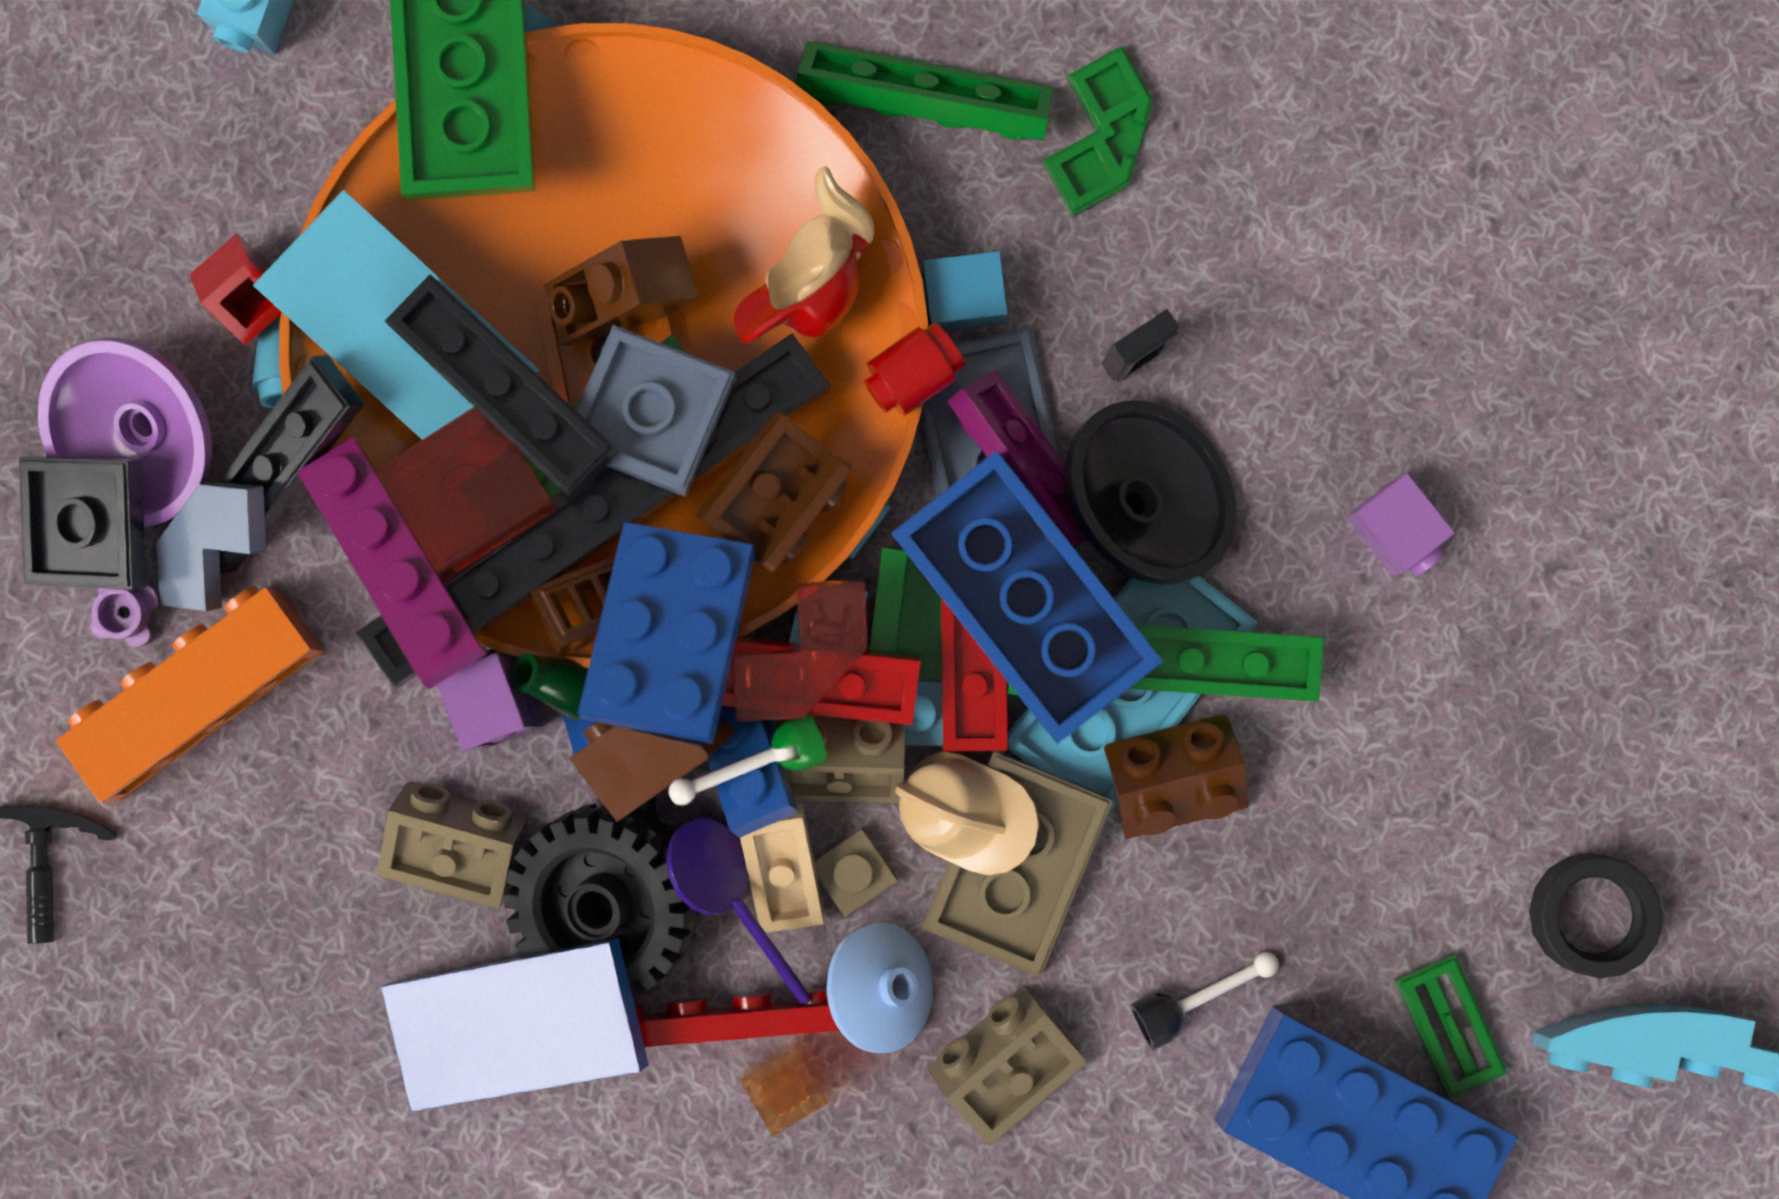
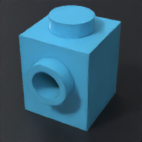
M201 0L196 14L214 31L212 39L216 42L243 53H249L251 47H255L275 54L294 0Z

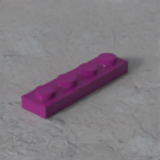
M354 437L297 471L421 683L428 690L486 654L368 456Z

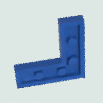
M730 706L721 707L718 721L728 723L736 734L707 759L711 772L771 749L772 746L771 740L773 735L764 710ZM562 714L573 753L576 754L589 743L582 732L594 722L583 719L573 720ZM777 761L715 785L729 829L738 838L798 813L784 768Z

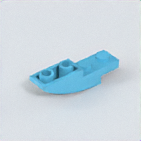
M1673 1005L1627 1006L1594 1011L1564 1019L1535 1031L1532 1044L1550 1052L1548 1060L1550 1064L1587 1073L1589 1062L1613 1067L1612 1079L1635 1086L1650 1088L1653 1077L1675 1082L1678 1067L1693 1073L1719 1078L1721 1067L1744 1072L1743 1084L1779 1093V1051L1752 1045L1751 1041L1756 1021L1732 1013L1699 1007Z

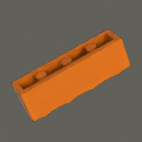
M252 586L242 591L224 606L228 615L210 628H207L205 624H200L190 629L174 641L172 647L176 652L158 666H155L153 662H148L138 667L121 680L120 685L124 690L106 704L101 700H96L81 708L68 719L67 722L71 729L56 739L55 742L99 803L118 802L324 652L280 590L265 587L259 591L256 586Z

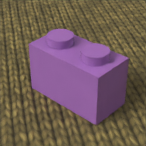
M482 646L486 652L484 656L437 685L462 751L484 750L543 727L531 695L516 691L512 686L511 672L517 660L516 656L500 654L494 649L486 650V647Z

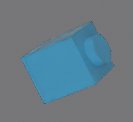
M1000 251L923 260L922 281L929 326L937 323L944 331L1005 324L1007 307Z

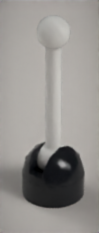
M1262 952L1256 956L1254 964L1179 1002L1170 996L1157 993L1147 995L1131 1003L1130 1008L1146 1042L1154 1051L1172 1042L1180 1035L1186 1012L1258 976L1265 978L1274 976L1279 969V961L1274 954Z

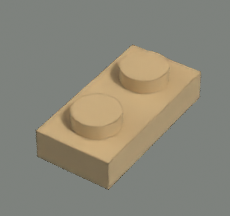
M796 804L798 813L740 838L758 922L766 933L824 925V908L803 804Z

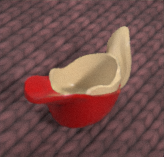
M827 166L822 167L817 172L815 181V193L821 214L799 228L791 241L785 257L767 271L765 276L766 283L746 296L735 311L733 317L734 328L737 336L744 343L751 342L783 324L803 337H820L844 319L856 301L860 285L858 260L861 255H864L873 240L875 233L874 223L864 206L835 182Z

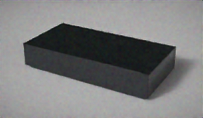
M1166 309L1114 343L1101 364L1112 380L1119 382L1165 352L1178 335L1180 327L1169 310Z

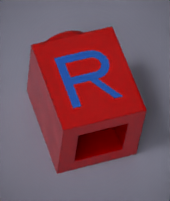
M236 233L189 275L200 303L246 346L281 315V311L253 286L271 266Z

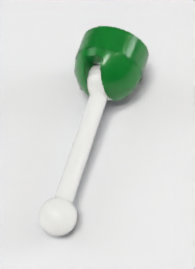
M807 713L787 720L776 729L771 740V749L692 781L686 778H679L671 783L669 796L674 803L686 805L694 799L696 793L774 761H777L785 769L793 771L810 769L827 760L826 748L821 733L812 717Z

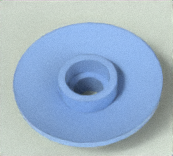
M877 922L865 924L854 929L841 941L831 959L827 975L828 1004L835 1024L850 1043L867 1052H895L910 1044L919 1035L928 1019L933 1000V981L928 958L918 941L909 932L897 925Z

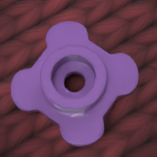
M148 585L134 590L97 588L98 596L93 602L91 609L92 618L90 620V628L94 635L101 639L123 638L132 647L146 645L152 638V630L149 627L152 610L159 606L157 591ZM123 606L128 607L130 610L127 618H123L120 614V609Z

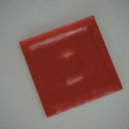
M475 407L374 470L436 572L444 581L557 509L520 450Z

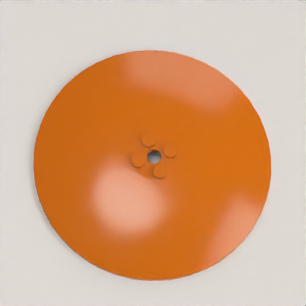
M580 23L527 32L536 192L406 200L401 195L395 99L361 131L335 164L316 196L299 236L342 190H345L540 371L538 375L571 406L581 400L596 366L594 360L596 345L603 338L608 337L609 334L576 344L562 346L555 321L550 313L544 284L621 240L681 236L699 296L698 299L660 319L625 330L659 343L673 335L685 353L734 372L793 333L830 384V391L792 416L790 420L832 454L852 466V470L845 478L847 487L844 494L830 510L819 512L806 529V542L793 560L785 565L780 563L773 572H770L754 561L737 636L742 638L782 616L819 588L849 558L875 524L898 483L912 449L923 404L905 417L896 408L885 413L875 402L863 381L872 375L867 366L868 361L916 327H920L923 330L928 328L923 281L911 237L896 201L881 175L849 131L811 95L784 75L751 56L707 38L669 28L631 23ZM827 166L835 182L864 206L874 223L875 233L873 240L864 255H861L858 260L860 285L856 301L847 313V316L820 337H803L783 324L751 342L744 343L739 339L734 328L733 317L735 311L746 296L766 283L765 276L767 271L785 257L791 241L799 228L821 214L815 193V181L817 172L822 167ZM281 311L279 367L282 392L284 394L311 356L327 355L328 353ZM328 354L365 403L329 451L352 437L356 439L438 574L440 575L494 538L459 487L516 446L491 423L451 466ZM745 450L692 485L687 497L682 495L676 496L637 524L727 540L698 518L696 514ZM620 536L562 576L616 556ZM594 588L583 591L595 616H601L603 605ZM531 597L476 635L480 644L519 657L524 653H530L537 656H558L530 601ZM571 598L560 602L572 627L583 623ZM595 642L564 657L581 664L584 668H589Z

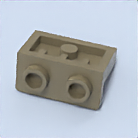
M777 711L776 729L787 720L802 714ZM810 715L823 738L827 760L807 770L793 771L784 768L794 801L899 804L900 797L894 792L898 784L904 783L905 724Z
M408 782L388 810L376 876L500 910L504 903V894L508 891L509 883H506L509 870L513 867L517 844L526 829L528 815L511 810L510 807L499 801H478L449 793L446 788L437 784Z
M1021 987L1010 997L998 1001L990 1009L987 1017L962 1038L946 1045L938 1058L929 1065L928 1071L945 1098L982 1139L991 1146L1088 1062L1041 1008L1025 987Z

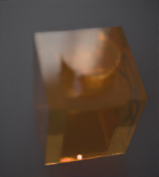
M799 1037L743 1069L739 1078L772 1137L829 1103L830 1090Z

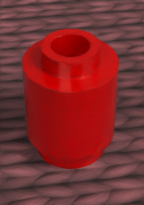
M934 323L925 330L916 327L868 361L867 366L872 375L863 382L875 402L885 413L896 408L905 417L956 381L954 373L963 368L965 362L947 333L940 325Z

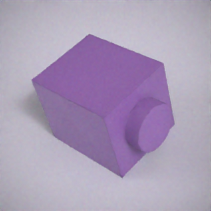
M1408 473L1394 478L1346 516L1351 525L1392 576L1403 574L1408 570L1415 577L1421 575L1446 555V552L1440 545L1455 534Z

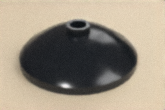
M1132 400L1104 407L1085 421L1078 429L1071 441L1066 457V491L1071 510L1081 531L1101 556L1127 575L1159 585H1173L1191 581L1210 570L1221 560L1232 541L1235 531V493L1230 475L1222 458L1213 444L1194 424L1167 407L1151 402Z

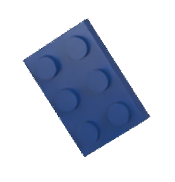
M624 522L578 715L583 720L713 744L756 557V550L753 544Z

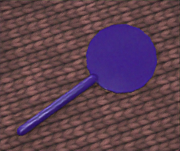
M710 818L693 819L678 827L669 841L666 857L669 879L677 895L691 909L705 915L723 914L733 908L801 1004H807L810 1001V994L742 900L746 892L749 874L746 868L743 849L737 837L725 825Z

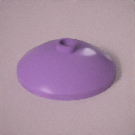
M115 337L94 339L77 345L66 351L51 366L43 381L38 401L39 433L46 456L141 459L144 527L157 525L174 518L197 486L207 482L212 462V438L208 419L198 395L186 377L167 358L150 347L136 341ZM147 418L149 419L152 428L148 425Z

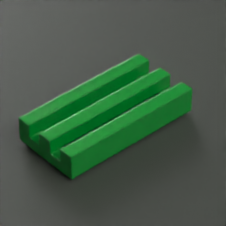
M1451 953L1434 963L1421 966L1409 974H1403L1394 978L1447 1098L1451 1099L1508 1073L1455 954ZM1444 974H1447L1488 1065L1479 1070L1475 1067L1436 979ZM1424 984L1464 1074L1461 1078L1455 1080L1415 987Z

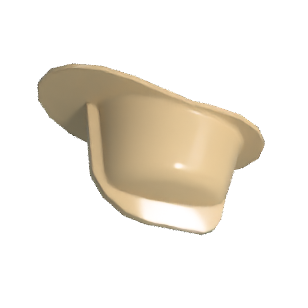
M946 751L929 755L913 768L908 780L898 784L894 793L900 797V819L910 837L928 852L968 871L988 876L1009 872L1023 863L1036 845L1039 829L1036 804L1025 787L1008 775L964 755Z

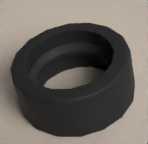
M1593 853L1566 857L1547 869L1534 888L1529 908L1533 936L1545 955L1564 969L1598 979L1624 975L1644 963L1658 943L1663 922L1659 895L1645 874L1627 861ZM1593 877L1610 880L1619 886L1630 901L1632 912L1630 929L1622 942L1609 951L1599 953L1581 951L1570 944L1560 930L1558 921L1560 901L1568 888L1582 879Z

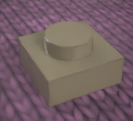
M862 828L814 860L817 878L845 918L898 882Z

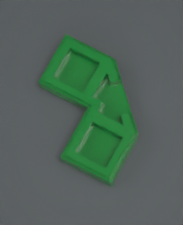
M1123 45L1069 74L1066 79L1095 132L1044 159L1042 164L1073 218L1128 188L1153 98Z

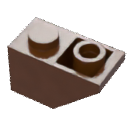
M681 236L621 240L544 284L550 313L555 321L562 346L576 344L609 334L613 325L627 329L660 319L699 298Z

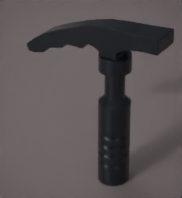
M0 806V818L18 820L30 827L29 831H25V844H30L31 865L26 870L27 944L54 942L53 870L47 865V843H52V830H49V828L56 823H60L61 828L78 827L80 832L96 834L98 839L106 841L114 840L117 834L96 820L64 809L50 806Z

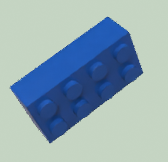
M997 451L993 452L891 533L1056 744L1065 739L1163 662Z
M1273 1006L1214 1119L1225 1133L1350 1199H1487L1518 1138L1500 1125Z

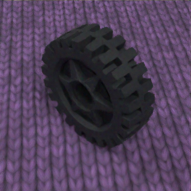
M594 803L584 805L575 811H569L547 824L530 838V841L520 849L515 857V860L518 862L509 870L506 883L513 885V887L504 894V908L515 910V913L506 920L509 933L521 932L524 937L515 945L521 957L527 956L532 952L537 954L619 938L632 997L638 996L645 989L649 990L666 977L684 958L686 952L693 945L698 935L694 931L701 924L703 913L691 909L677 895L669 879L666 861L669 841L663 836L668 826L658 818L648 824L644 821L646 812L638 808L617 822L605 805L597 808V804ZM595 891L608 898L612 905L613 913L604 910L599 905Z

